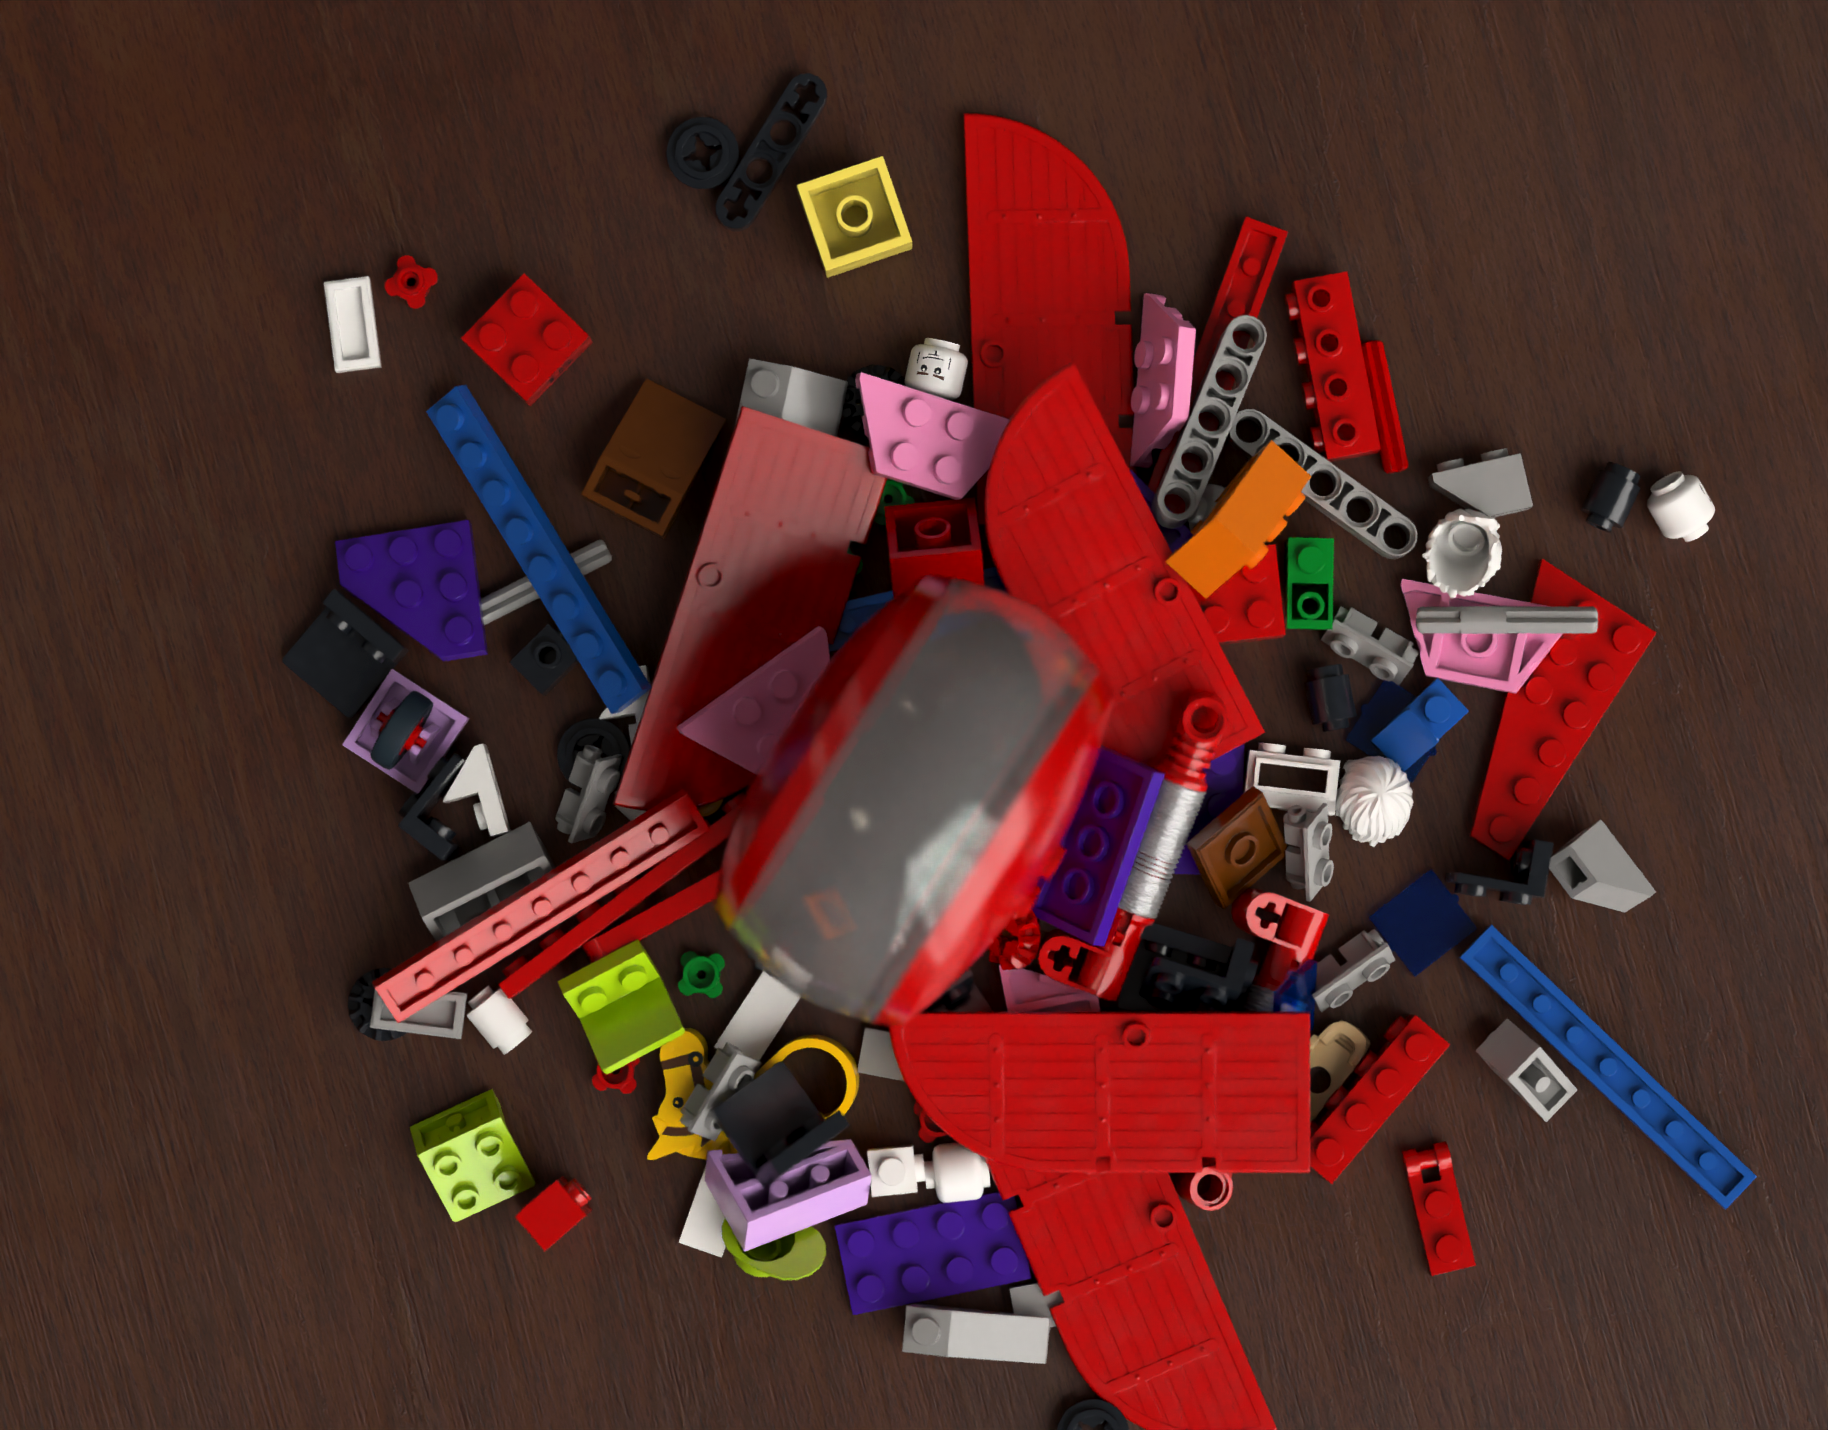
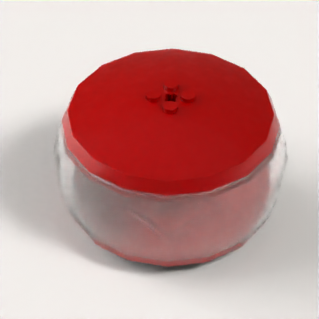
M927 574L888 602L855 632L826 665L787 723L752 781L733 825L721 866L714 907L729 930L758 964L792 993L832 1011L873 1023L902 1027L951 986L992 944L1014 915L1024 920L1042 888L1035 885L1040 876L1049 881L1067 851L1060 846V843L1077 811L1091 777L1105 735L1115 695L1099 669L1073 639L1038 608L998 590L956 578Z

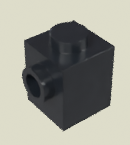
M547 624L510 663L543 696H546L579 661L559 629L556 631L551 625Z

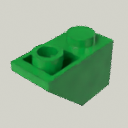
M1288 537L1284 541L1286 629H1333L1334 538Z

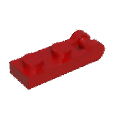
M1446 1141L1432 1144L1433 1149L1416 1152V1149L1413 1148L1401 1152L1431 1276L1476 1266L1452 1167V1159ZM1437 1166L1440 1179L1423 1183L1421 1170Z

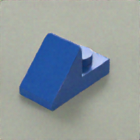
M1437 678L1370 741L1386 758L1398 763L1401 771L1404 772L1440 741L1439 739L1466 715L1469 710Z

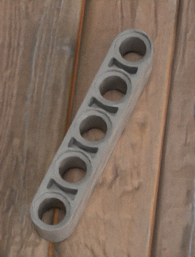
M1243 315L1232 320L1218 341L1189 411V420L1182 428L1152 500V515L1156 522L1163 527L1172 529L1182 526L1194 514L1200 503L1266 343V329L1262 322L1254 316ZM1244 331L1248 333L1253 340V348L1242 349L1238 347L1233 341V332ZM1224 371L1233 375L1236 380V389H1222L1216 382V373ZM1208 412L1215 415L1219 421V430L1211 432L1202 428L1198 419L1199 414ZM1191 453L1198 456L1202 461V471L1193 473L1186 470L1182 465V455ZM1169 494L1181 497L1185 503V512L1183 514H1174L1168 511L1164 504V497Z
M1244 409L1236 414L1227 435L1228 442L1234 450L1249 460L1270 440L1274 441L1279 447L1287 446L1291 448L1296 454L1297 463L1311 476L1315 473H1325L1333 481L1332 493L1327 496H1319L1311 490L1309 480L1301 491L1306 496V502L1387 559L1404 557L1414 548L1417 542V530L1407 517L1263 413L1255 409ZM1242 420L1255 422L1260 429L1259 439L1252 443L1241 441L1236 434V425ZM1353 499L1365 501L1370 509L1368 521L1363 523L1352 521L1346 512L1348 502ZM1398 526L1405 531L1407 542L1404 548L1399 550L1392 549L1385 544L1383 533L1386 527Z

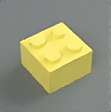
M883 156L797 185L798 195L827 278L912 249V239Z

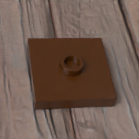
M1254 786L1250 787L1186 843L1214 903L1222 909L1227 908L1285 857V850L1288 848L1263 792Z

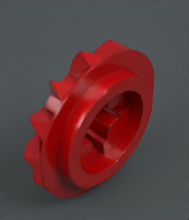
M1030 909L1024 920L1014 915L1005 926L1007 931L1012 933V936L1018 937V939L1008 941V937L1000 933L987 948L990 952L989 962L999 963L1002 970H1017L1028 966L1035 959L1040 947L1041 935L1038 920L1032 909Z

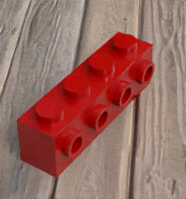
M1348 271L1296 280L1291 285L1292 293L1285 294V304L1289 321L1297 320L1300 337L1293 339V346L1297 364H1305L1308 382L1301 383L1306 410L1314 409L1317 425L1310 427L1312 448L1315 452L1322 453V457L1329 462L1377 454L1381 447Z
M1410 1014L1404 1019L1400 1015L1383 1034V1037L1388 1041L1376 1054L1370 1050L1354 1068L1353 1071L1358 1076L1346 1089L1340 1085L1324 1104L1328 1109L1325 1115L1317 1124L1310 1120V1167L1330 1184H1333L1450 1046L1445 1039L1418 1016Z

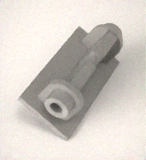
M1340 606L1333 618V629L1327 630L1322 636L1321 641L1330 645L1331 649L1338 655L1352 658L1368 667L1379 679L1392 681L1400 685L1413 667V662L1419 654V651L1412 647L1414 643L1388 628H1385L1379 640L1371 635L1378 622L1360 613L1353 607L1347 610Z
M585 745L583 751L577 753L568 781L582 788L581 793L572 788L565 789L555 817L558 822L557 829L563 833L571 834L568 842L575 843L595 837L602 829L606 820L604 810L609 795L615 790L620 779L618 769L623 755L617 754L602 758L600 757L602 751L592 745Z
M1323 803L1315 813L1307 812L1303 806L1294 805L1288 808V812L1283 817L1285 843L1293 845L1288 846L1285 850L1286 879L1295 889L1306 888V901L1309 902L1322 886L1325 887L1329 884L1334 870L1333 861L1329 859L1332 825L1328 823L1327 803Z
M1375 929L1368 933L1363 930L1338 948L1347 961L1341 967L1330 954L1309 969L1303 987L1310 996H1313L1321 1013L1329 1007L1336 1008L1350 999L1354 989L1365 981L1373 982L1381 978L1389 970L1390 964L1395 961L1387 942L1384 944L1383 939Z
M726 1042L723 1049L717 1048L714 1057L702 1075L714 1084L709 1090L697 1083L684 1107L680 1110L683 1113L680 1122L688 1127V1131L716 1141L723 1130L711 1115V1111L752 1082L762 1063L741 1054L742 1051L728 1042Z

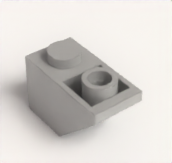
M1507 448L1481 454L1482 462L1465 466L1463 458L1437 464L1438 472L1432 473L1428 477L1431 488L1463 508L1480 511L1486 516L1495 518L1526 511L1533 507L1521 453L1509 456Z
M1601 819L1575 835L1551 856L1549 869L1572 899L1625 913L1656 893Z

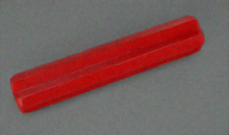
M1381 340L1362 343L1361 346L1380 441L1383 469L1388 474L1402 472L1408 468L1409 464L1384 345Z

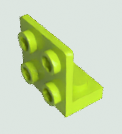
M639 939L557 981L564 997L580 1019L604 1074H609L685 1033V1029L660 973Z
M493 1089L410 1126L417 1156L454 1222L467 1218L535 1185L534 1177L506 1126L500 1102Z

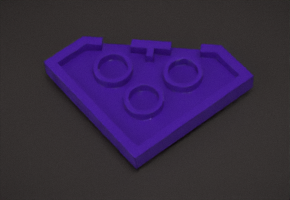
M469 520L335 541L340 585L348 593L364 602L381 617L407 636L412 637L443 662L488 655L473 531Z

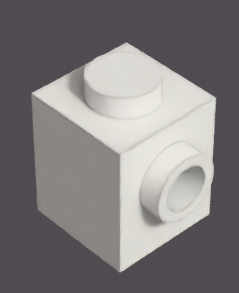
M913 1144L867 1150L869 1171L872 1175V1197L918 1192L917 1182L926 1181L923 1154L914 1155Z

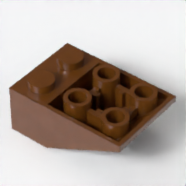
M646 378L599 458L581 493L582 497L665 540L727 419Z

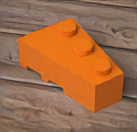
M1270 440L1245 463L1214 501L1217 504L1204 522L1200 520L1190 532L1193 536L1178 550H1175L1166 560V563L1203 597L1207 598L1244 565L1252 569L1266 555L1269 548L1264 543L1266 540L1269 543L1273 541L1285 528L1288 522L1283 519V516H1290L1305 500L1306 496L1301 491L1312 476L1274 441Z

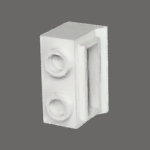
M1259 743L1258 751H1247L1243 794L1250 787L1254 786L1263 792L1270 808L1288 811V808L1291 806L1300 805L1307 812L1315 813L1323 803H1327L1328 816L1335 815L1340 761L1330 760L1331 751L1304 748L1303 756L1285 754V745ZM1260 763L1327 771L1325 793L1258 785Z

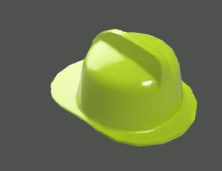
M726 1218L723 1221L722 1239L727 1250L733 1255L737 1265L745 1273L752 1276H771L781 1280H798L812 1275L821 1267L826 1257L825 1241L820 1232L812 1226L744 1252Z

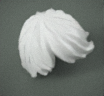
M1459 508L1453 512H1448L1445 519L1438 520L1437 525L1429 534L1428 541L1425 544L1427 550L1422 554L1427 561L1428 581L1432 582L1433 586L1439 587L1441 592H1448L1450 598H1455L1457 594L1464 597L1466 595L1471 596L1474 595V591L1479 587H1484L1485 583L1501 568L1502 545L1499 540L1500 535L1497 533L1500 527L1494 517L1486 516L1480 511H1473L1469 508L1465 510Z
M1367 756L1358 760H1348L1343 767L1346 773L1339 780L1341 786L1337 790L1335 807L1336 816H1340L1344 822L1343 829H1349L1353 840L1360 843L1369 842V845L1375 847L1378 842L1384 843L1388 838H1394L1395 835L1399 836L1409 820L1414 802L1412 799L1413 790L1410 787L1406 772L1401 771L1399 764L1395 763L1392 759L1381 756Z

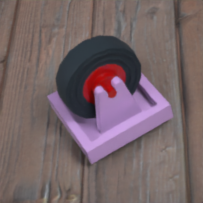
M391 669L342 745L412 791L421 794L430 780L427 778V775L440 758L446 756L469 718Z

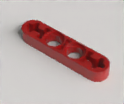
M721 869L582 945L591 964L637 939L640 941L715 900Z

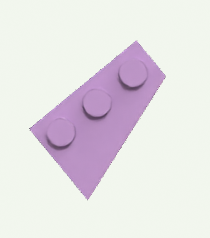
M849 1139L826 1142L765 1187L761 1185L739 1153L723 1154L722 1150H711L707 1152L705 1182L745 1252L867 1205L872 1175L854 1143Z

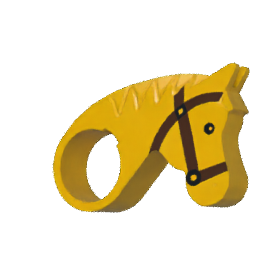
M684 1028L685 1033L661 1046L660 1061L665 1078L666 1095L658 1113L652 1117L660 1137L648 1153V1160H655L674 1152L706 1160L707 1152L711 1150H722L723 1154L738 1153L723 1131L720 1132L716 1141L688 1131V1127L680 1122L683 1116L680 1110L684 1107L697 1083L709 1090L714 1084L702 1076L710 1063L708 1061V1045L703 1035L693 1028ZM805 1035L791 1040L754 1075V1079H756L776 1063L783 1062L790 1053L802 1048H818L832 1054L845 1071L847 1090L841 1105L832 1112L823 1115L825 1119L838 1110L844 1116L853 1104L859 1088V1073L851 1053L838 1041L823 1035Z

